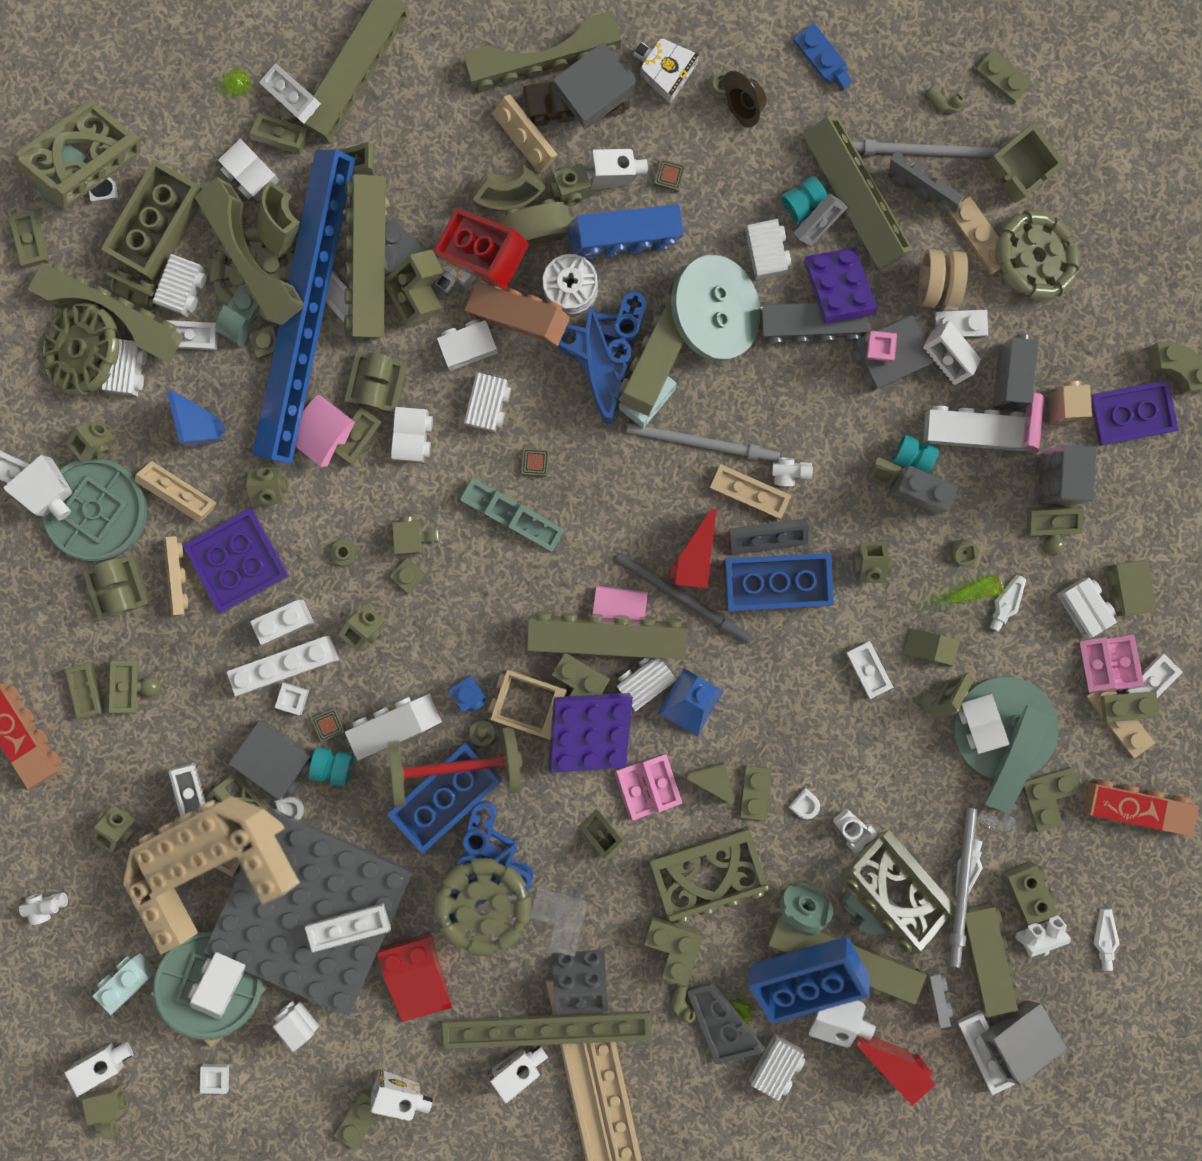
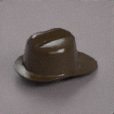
M729 71L723 79L729 111L743 127L751 128L758 123L760 113L766 106L767 98L765 91L755 79H748L738 71Z

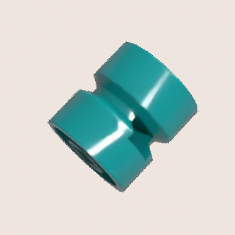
M810 176L799 183V190L796 188L790 189L782 194L780 198L785 210H788L791 214L790 217L793 222L800 224L810 216L811 211H814L819 202L828 195L820 181L815 176Z
M905 434L897 446L900 451L898 455H893L891 463L901 466V469L910 465L929 474L938 457L939 449L926 443L921 446L918 439Z
M317 747L310 765L309 780L326 782L327 779H330L331 785L347 787L351 775L347 770L349 765L353 766L354 754L339 751L334 755L330 749Z

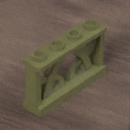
M92 99L86 104H81L75 112L66 118H61L49 130L41 132L29 144L21 146L15 153L16 169L29 177L54 198L58 206L65 210L137 157L140 153V137L133 131L129 132ZM93 121H97L103 126V130L100 134H97L95 124L92 128L86 127ZM109 132L112 135H114L119 141L107 137ZM65 144H92L90 147L92 161L88 164L81 161L63 163L62 154ZM99 146H101L100 151H104L100 155L96 153ZM44 157L46 158V160L44 162H39L40 165L43 167H54L47 170H41L35 167L33 164ZM72 168H78V169H79V170H78L77 172H75L74 174L72 173V171H73ZM56 175L60 184L57 185L49 177Z
M748 826L649 858L669 922L682 923L689 920L690 915L696 913L700 915L710 914L715 911V907L721 905L731 907L739 904L740 899L746 897L756 899L762 897L764 892L769 890ZM746 842L752 862L739 861L741 843ZM719 851H724L726 855L723 859L730 858V861H718L716 854ZM704 855L714 865L728 868L723 880L714 891L700 887L690 881L699 871L700 857ZM691 862L694 867L689 874L684 876L682 873L687 872L688 869H684L683 864ZM738 867H748L754 871L755 879L752 884L747 886L740 884V878L747 877L744 872L737 871ZM667 868L668 872L676 880L667 890L660 869ZM731 884H732V886H733L734 889H736V890H735V891H732V892H729V893H726L727 890L729 889V887H730ZM679 886L684 888L679 893V899L682 896H686L689 899V902L682 907L674 905L671 901L673 891ZM696 896L707 900L696 903Z
M890 830L877 833L876 838L840 874L846 888L855 893L862 901V906L875 916L879 921L880 927L889 933L897 942L898 948L908 955L921 953L946 920L955 914L956 906ZM878 850L881 853L878 862L869 860ZM864 866L875 870V873L865 874L870 879L869 884L860 874ZM892 867H893L898 874H897V875H893V874L889 873L888 871L892 872V871H893V870H892ZM886 879L894 882L904 880L908 884L907 900L911 908H900L889 904ZM914 893H915L921 900H918V899L915 900V899H914ZM932 912L935 916L927 925L923 915ZM914 917L917 918L920 924V934L916 938L906 927L909 924L912 927V931H915L916 921Z

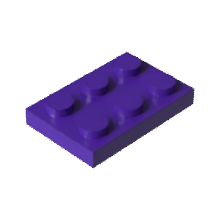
M855 248L805 256L804 264L825 324L876 314L877 305Z
M1169 380L1091 395V408L1099 446L1179 431Z

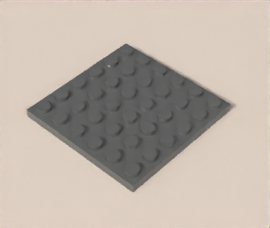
M269 807L267 812L280 821L285 828L274 836L299 884L285 894L262 905L242 867L204 953L214 957L217 952L245 965L244 971L349 1017L386 932L312 952L305 926L309 923L384 903L389 923H391L414 871Z

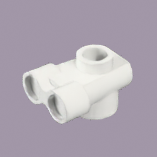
M786 457L779 458V462H773L772 476H775V485L794 486L795 478L812 480V463H794L793 458Z
M844 809L833 819L835 825L846 838V845L854 854L859 853L867 843L873 841L877 836V832L870 824L865 825L848 809Z
M41 893L27 897L25 899L26 902L19 906V912L22 917H28L30 925H37L51 919L50 914L57 913L59 908L66 907L68 898L66 893L52 894L42 898Z

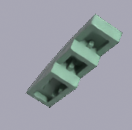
M470 477L459 497L460 501L553 552L565 530L473 477Z
M1028 704L1026 705L1008 738L1009 745L1004 746L1005 753L994 772L995 780L984 798L985 805L1006 813L1011 812L1038 755L1052 718L1051 713Z

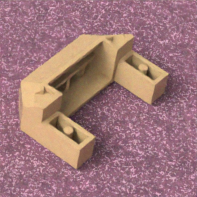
M231 796L218 804H215L213 800L198 808L200 813L197 815L193 811L178 818L180 824L176 826L173 821L158 829L160 834L157 836L151 832L138 839L140 845L130 850L123 884L160 954L183 944L198 933L175 890V887L237 856L262 905L285 894L299 884L274 836L285 829L280 821L266 810Z

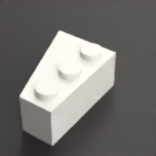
M430 694L412 702L409 697L395 703L397 709L389 711L388 707L379 710L373 713L375 718L368 721L367 717L353 722L354 728L346 731L345 734L357 761L387 748L389 741L399 740L401 742L441 723L442 720Z

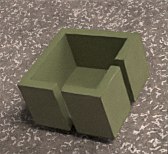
M1034 122L984 162L997 181L1000 179L1005 181L1001 186L1015 203L1027 197L1066 164Z

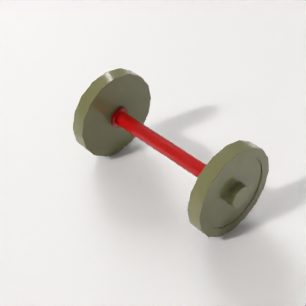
M513 727L501 729L502 754L500 757L405 768V765L401 766L399 740L389 741L390 767H385L386 783H392L394 808L405 807L403 781H406V778L502 767L508 793H519L521 789L520 767H522L521 752H518Z

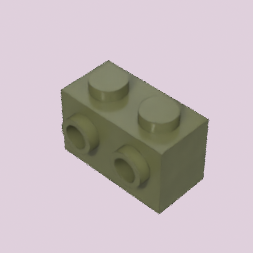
M1030 861L1002 873L1019 915L1025 924L1029 926L1058 914L1055 905L1058 904L1056 897L1046 887L1044 881L1047 880V877L1041 866H1037Z

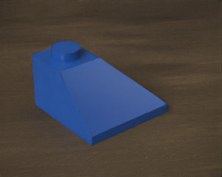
M172 390L167 391L179 443L194 449L223 441L222 434H225V427L221 419H218L216 415Z
M683 668L657 713L698 736L724 691Z

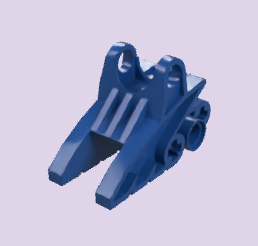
M630 292L625 295L619 314L595 313L594 308L590 307L586 329L567 325L565 331L571 330L574 333H564L558 344L559 351L563 355L580 364L591 386L601 417L604 422L612 424L616 405L621 394L619 390L630 364V346L637 340L645 313L646 301L639 292ZM633 301L638 302V307L635 308L634 314L631 315L629 314L630 305H632ZM599 321H616L615 325L599 324ZM622 328H629L633 332L624 334L620 330ZM566 338H573L575 339V342L572 344H566L563 342V340H565ZM605 339L612 341L608 347ZM618 352L624 354L620 356V359L614 357L617 356Z
M489 800L480 801L472 811L463 841L466 851L462 854L457 865L461 863L463 865L468 864L467 861L472 862V859L483 858V855L491 857L490 859L498 860V864L505 867L509 865L519 875L524 876L527 879L525 881L527 885L525 890L527 892L533 880V870L526 863L512 860L519 844V839L515 838L512 840L494 830L497 807ZM486 807L488 808V813L492 816H487L484 824H479L482 814L478 811H482ZM472 835H480L483 838V842H475ZM491 836L500 840L506 846L502 848L490 840ZM476 873L467 875L470 883L478 880ZM493 873L490 880L500 884L502 877ZM452 889L450 896L457 899L461 891ZM511 891V892L507 893V894H514V895H516L514 891H513V892ZM482 899L477 901L475 905L476 909L478 908V906L487 902V900ZM456 912L449 914L451 923L457 921Z

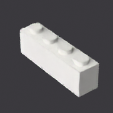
M933 406V409L925 412L923 443L1014 451L1030 450L1022 449L1025 413L1011 412L1010 416L1000 415L998 410H985L984 414L974 413L972 408H959L958 411H948L949 407Z
M324 636L227 671V675L234 695L239 696L338 661L339 658L331 636Z

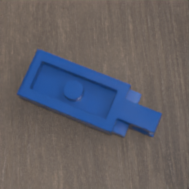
M815 23L793 39V42L824 81L826 80L829 84L834 81L843 91L850 86L852 80L846 72L848 67L845 61Z

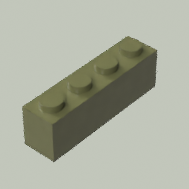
M990 903L967 907L964 928L980 1008L987 1017L1018 1011L1016 1002L1019 1001L1018 990L1015 985H1012L1011 976L1014 975L1013 967L1005 954V950H1008L1005 935L1001 934L999 924H1002V917L999 909H995Z

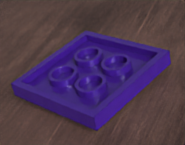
M252 508L182 545L219 614L230 610L290 577Z
M630 693L554 697L548 764L550 772L626 767L632 695Z

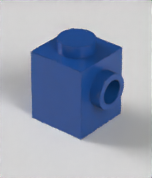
M473 675L467 677L448 691L463 713L468 709L473 713L484 705L482 699L487 696Z

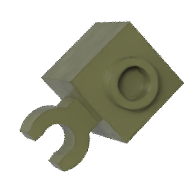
M400 517L399 522L392 523L394 553L397 555L423 553V542L440 541V531H422L421 522L415 521V517Z
M121 1086L89 1092L82 1099L87 1125L101 1123L102 1139L113 1138L114 1133L119 1132L115 1119H118L128 1106L126 1093H122Z

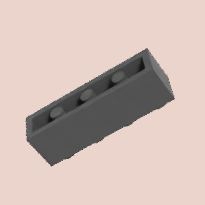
M818 303L762 305L760 309L761 341L767 340L769 345L782 344L783 340L793 339L795 344L808 343L809 339L819 338L821 343L834 342L837 337H845V341L853 342L861 339L868 332L867 316L825 324Z

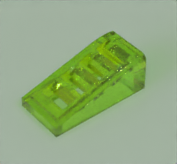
M992 574L946 596L945 600L947 603H960L1001 595L1005 593V590L998 576Z

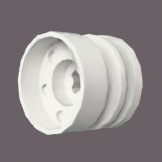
M564 254L553 259L546 267L543 275V289L547 302L553 301L563 306L562 311L570 317H577L588 312L589 308L594 305L598 295L597 273L593 265L584 257L576 254ZM569 279H574L572 288H567L566 283L569 282Z

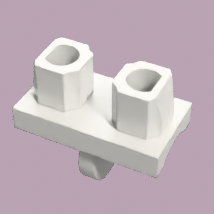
M1059 916L1051 917L1048 922L1042 924L1035 923L1029 925L1027 929L1017 932L1015 936L1017 941L1024 945L1030 957L1037 955L1045 957L1049 954L1050 950L1069 944L1071 940L1070 936L1066 933L1067 925Z

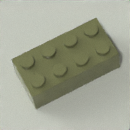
M153 159L101 250L110 257L156 282L170 255L175 250L200 207L194 196L203 189L198 184Z

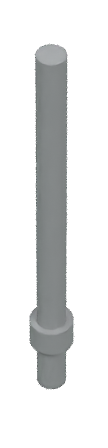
M865 139L864 142L852 141L858 152L869 156H874L875 153L894 154L897 150L901 154L990 158L998 151L996 147L878 143L876 140Z
M628 423L626 433L743 455L747 456V459L758 461L759 458L779 462L780 452L762 449L760 445L750 444V446L647 426L643 429L641 426Z
M967 808L954 928L953 933H950L949 944L952 945L949 966L960 968L962 947H965L966 944L964 928L977 809Z

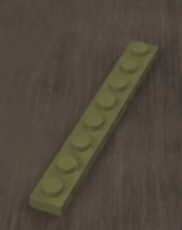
M650 1011L455 1019L442 1022L444 1049L649 1041L653 1037Z

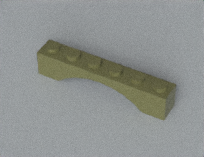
M612 10L588 17L570 38L544 51L511 53L486 45L464 51L463 54L473 90L486 91L493 88V84L499 82L512 84L521 76L537 77L546 69L562 70L568 66V63L580 60L603 42L609 49L613 47L617 52L618 49H621V38Z
M216 177L194 196L200 205L198 209L209 220L212 226L210 228L212 233L222 242L224 246L222 248L223 252L234 262L236 266L235 272L247 284L248 294L259 304V312L262 317L268 322L272 321L283 325L303 309L305 305L293 285L270 277L254 260L247 246L243 230L244 204L231 184Z
M43 262L40 264L27 290L59 307H66L77 303H92L108 309L125 323L137 347L167 363L171 362L184 337L176 332V325L164 319L161 323L153 320L156 315L143 308L139 312L132 309L134 304L122 297H118L116 301L110 297L112 293L98 285L95 289L89 287L90 281L77 274L73 278L66 275L68 270L53 263L52 267Z

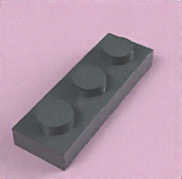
M807 519L730 528L731 554L807 545Z

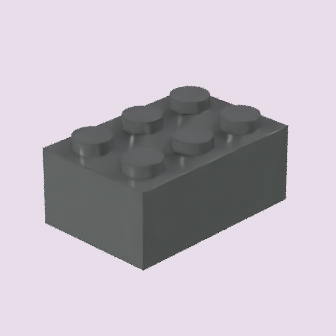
M1064 444L1041 453V457H1038L1036 461V471L1040 472L1039 483H1036L1034 495L1035 498H1038V504L1073 506L1094 501L1097 447Z

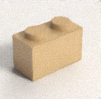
M1080 381L1065 382L1062 386H1057L1055 391L1048 394L1050 424L1077 423L1092 417L1090 385H1081Z

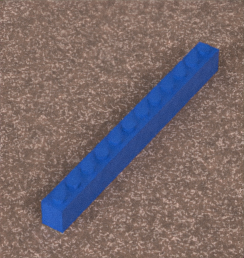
M336 149L315 150L288 284L293 285L305 307L283 325L279 324L252 456L289 464H292L344 216L343 210L347 201L345 194L346 180L350 181L355 163V158Z

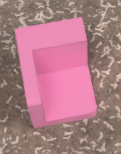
M870 331L865 336V342H868L866 359L881 360L883 364L887 365L895 360L897 333Z

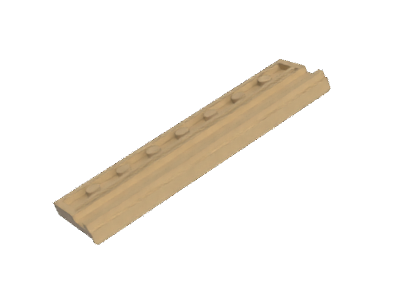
M553 978L546 979L553 1015H556ZM616 1042L560 1044L585 1160L642 1161Z

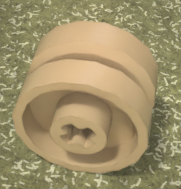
M927 249L925 251L919 274L918 302L920 307L934 308L940 301L944 309L958 310L960 308L966 290L968 259L964 251H950L946 257L943 251L939 249Z

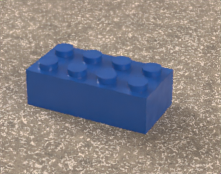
M680 204L577 215L567 225L571 254L579 255L587 260L595 258L596 254H604L605 257L619 256L622 251H629L631 255L644 253L647 248H654L655 252L669 250L670 246L676 245V241L684 236Z
M831 553L723 559L726 611L834 606Z
M467 741L444 763L484 758ZM493 768L430 775L405 798V807L394 808L387 816L423 854L502 781V777Z
M848 936L751 964L748 987L770 1023L775 1024L869 998L870 975Z

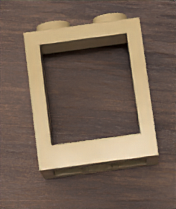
M510 669L507 670L506 674L501 673L496 688L501 689L497 699L492 698L488 710L489 713H492L490 720L550 740L553 699L543 728L500 713L512 678L555 692L553 699L554 697H565L567 689Z

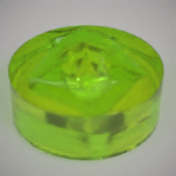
M232 69L225 75L224 84L230 94L239 97L246 95L250 91L251 79L244 70Z
M741 999L731 1001L730 1004L744 1022L748 1024L753 1015L750 1005Z

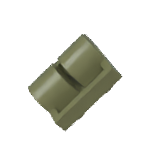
M356 351L345 402L395 414V409L399 405L408 363L394 360L391 357L378 353Z
M135 555L101 562L94 565L91 569L82 571L99 621L151 604Z

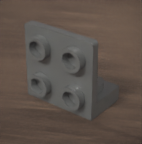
M604 950L553 953V987L556 1015L608 1012Z

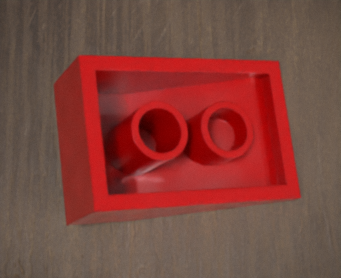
M456 207L433 252L435 256L505 290L529 243L515 229Z
M711 508L676 559V564H671L669 580H674L673 586L698 589L707 588L717 509Z
M431 932L381 946L377 952L384 980L402 1022L452 1008Z
M858 1035L855 1037L854 1041L911 1106L916 1104L936 1085L930 1077L933 1072L917 1053L913 1056L907 1049L876 1037H872L871 1041Z

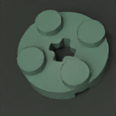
M798 883L797 886H789L781 897V918L784 923L792 925L800 931L811 935H818L832 919L833 906L831 902L827 903L824 899L826 894L818 887L809 883ZM804 904L808 905L810 911L805 910L802 906Z

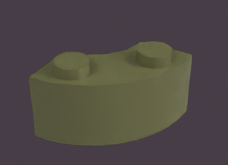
M524 165L516 172L508 175H496L486 171L472 190V200L492 209L508 210L519 208L536 199L545 190V184L542 178Z
M270 181L263 191L255 218V226L267 250L279 257L293 245L300 222L289 210L292 195Z
M547 199L542 201L540 205L522 210L519 208L509 209L505 211L504 217L496 220V223L515 229L529 243L528 247L541 243L557 241L568 236L567 225L571 222L567 202H555V199Z
M1157 342L1147 347L1151 373H1161L1169 377L1177 385L1180 395L1202 392V357L1198 353L1184 345L1172 342Z

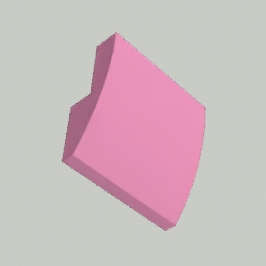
M1034 393L1033 403L1026 406L1022 449H1030L1026 453L1037 454L1039 452L1045 400L1044 396L1039 393Z
M317 395L302 413L296 447L319 466H328L337 445L345 444L355 422L321 395Z
M596 586L593 614H601L603 618L614 619L616 615H625L629 617V620H640V617H645L648 592Z
M1134 635L1080 641L1089 693L1145 687Z
M666 754L614 771L629 820L633 821L654 812H661L682 804Z

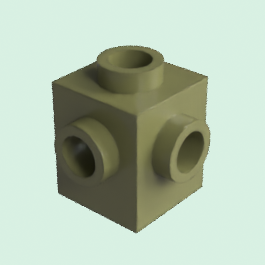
M583 163L571 167L568 165L562 166L553 172L550 190L554 199L558 198L559 202H567L569 206H574L583 199L590 198L591 184Z
M99 419L90 423L83 422L75 427L66 445L83 463L94 458L102 459L107 456L111 451L110 447L115 437Z
M264 467L249 470L246 488L251 505L283 503L284 493L288 492L287 477L282 476L280 467Z
M860 542L858 556L853 558V571L858 572L859 583L886 582L887 572L892 571V558L888 554L886 542Z
M365 604L359 611L354 609L348 614L344 620L346 624L340 631L339 636L358 652L368 642L373 644L381 636L380 628L385 621Z
M113 806L107 813L102 812L97 818L91 841L109 853L114 854L122 843L126 845L135 833L133 826L136 819L129 812Z

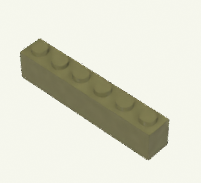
M401 0L368 1L366 12L363 17L360 16L356 20L353 27L354 31L350 38H346L343 41L337 59L330 62L323 82H319L316 85L313 97L321 104L305 123L301 122L303 127L308 128L310 132L328 143L331 142L410 14L406 3Z
M827 116L805 132L803 136L806 140V148L817 159L819 163L818 169L830 182L832 194L848 207L843 213L857 230L856 236L858 240L866 246L871 263L877 266L878 269H882L912 252L913 249L838 116Z
M354 174L350 176V181L346 180L345 185L346 197H350V208L345 210V223L349 224V235L345 236V250L349 251V262H345V277L349 278V288H345L344 300L345 304H349V315L344 317L345 331H348V336L384 337L386 176Z
M678 272L676 273V275H675V277H674V279H673V281H672V283H671V287H673V285H674L675 279H676L677 275L679 274ZM666 293L661 307L664 308L662 315L656 314L650 328L654 329L652 335H646L640 349L644 352L641 358L636 356L629 371L633 372L631 378H625L619 390L623 394L620 404L648 417L684 344V340L680 336L673 319L671 309L672 294Z
M537 611L535 614H531L529 618L528 651L685 659L687 623L682 622L678 618L656 621L654 617H640V620H629L628 616L616 615L614 619L603 618L601 614H588L587 617H577L576 613L571 612L555 616L551 615V612Z
M777 911L766 941L771 946V951L784 955L785 953H791L842 937L825 930H821L818 935H811L800 931L792 925L784 923L781 918L782 913ZM850 941L870 975L869 991L878 995H882L883 992L892 995V1000L906 1005L907 1002L916 1004L927 977L923 970Z

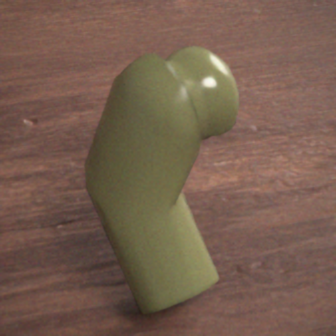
M935 86L925 95L939 112L956 113L965 104V98L961 94H956L953 97H944Z
M676 983L671 1009L681 1022L692 1023L695 1020L696 1014L686 1001L689 987Z

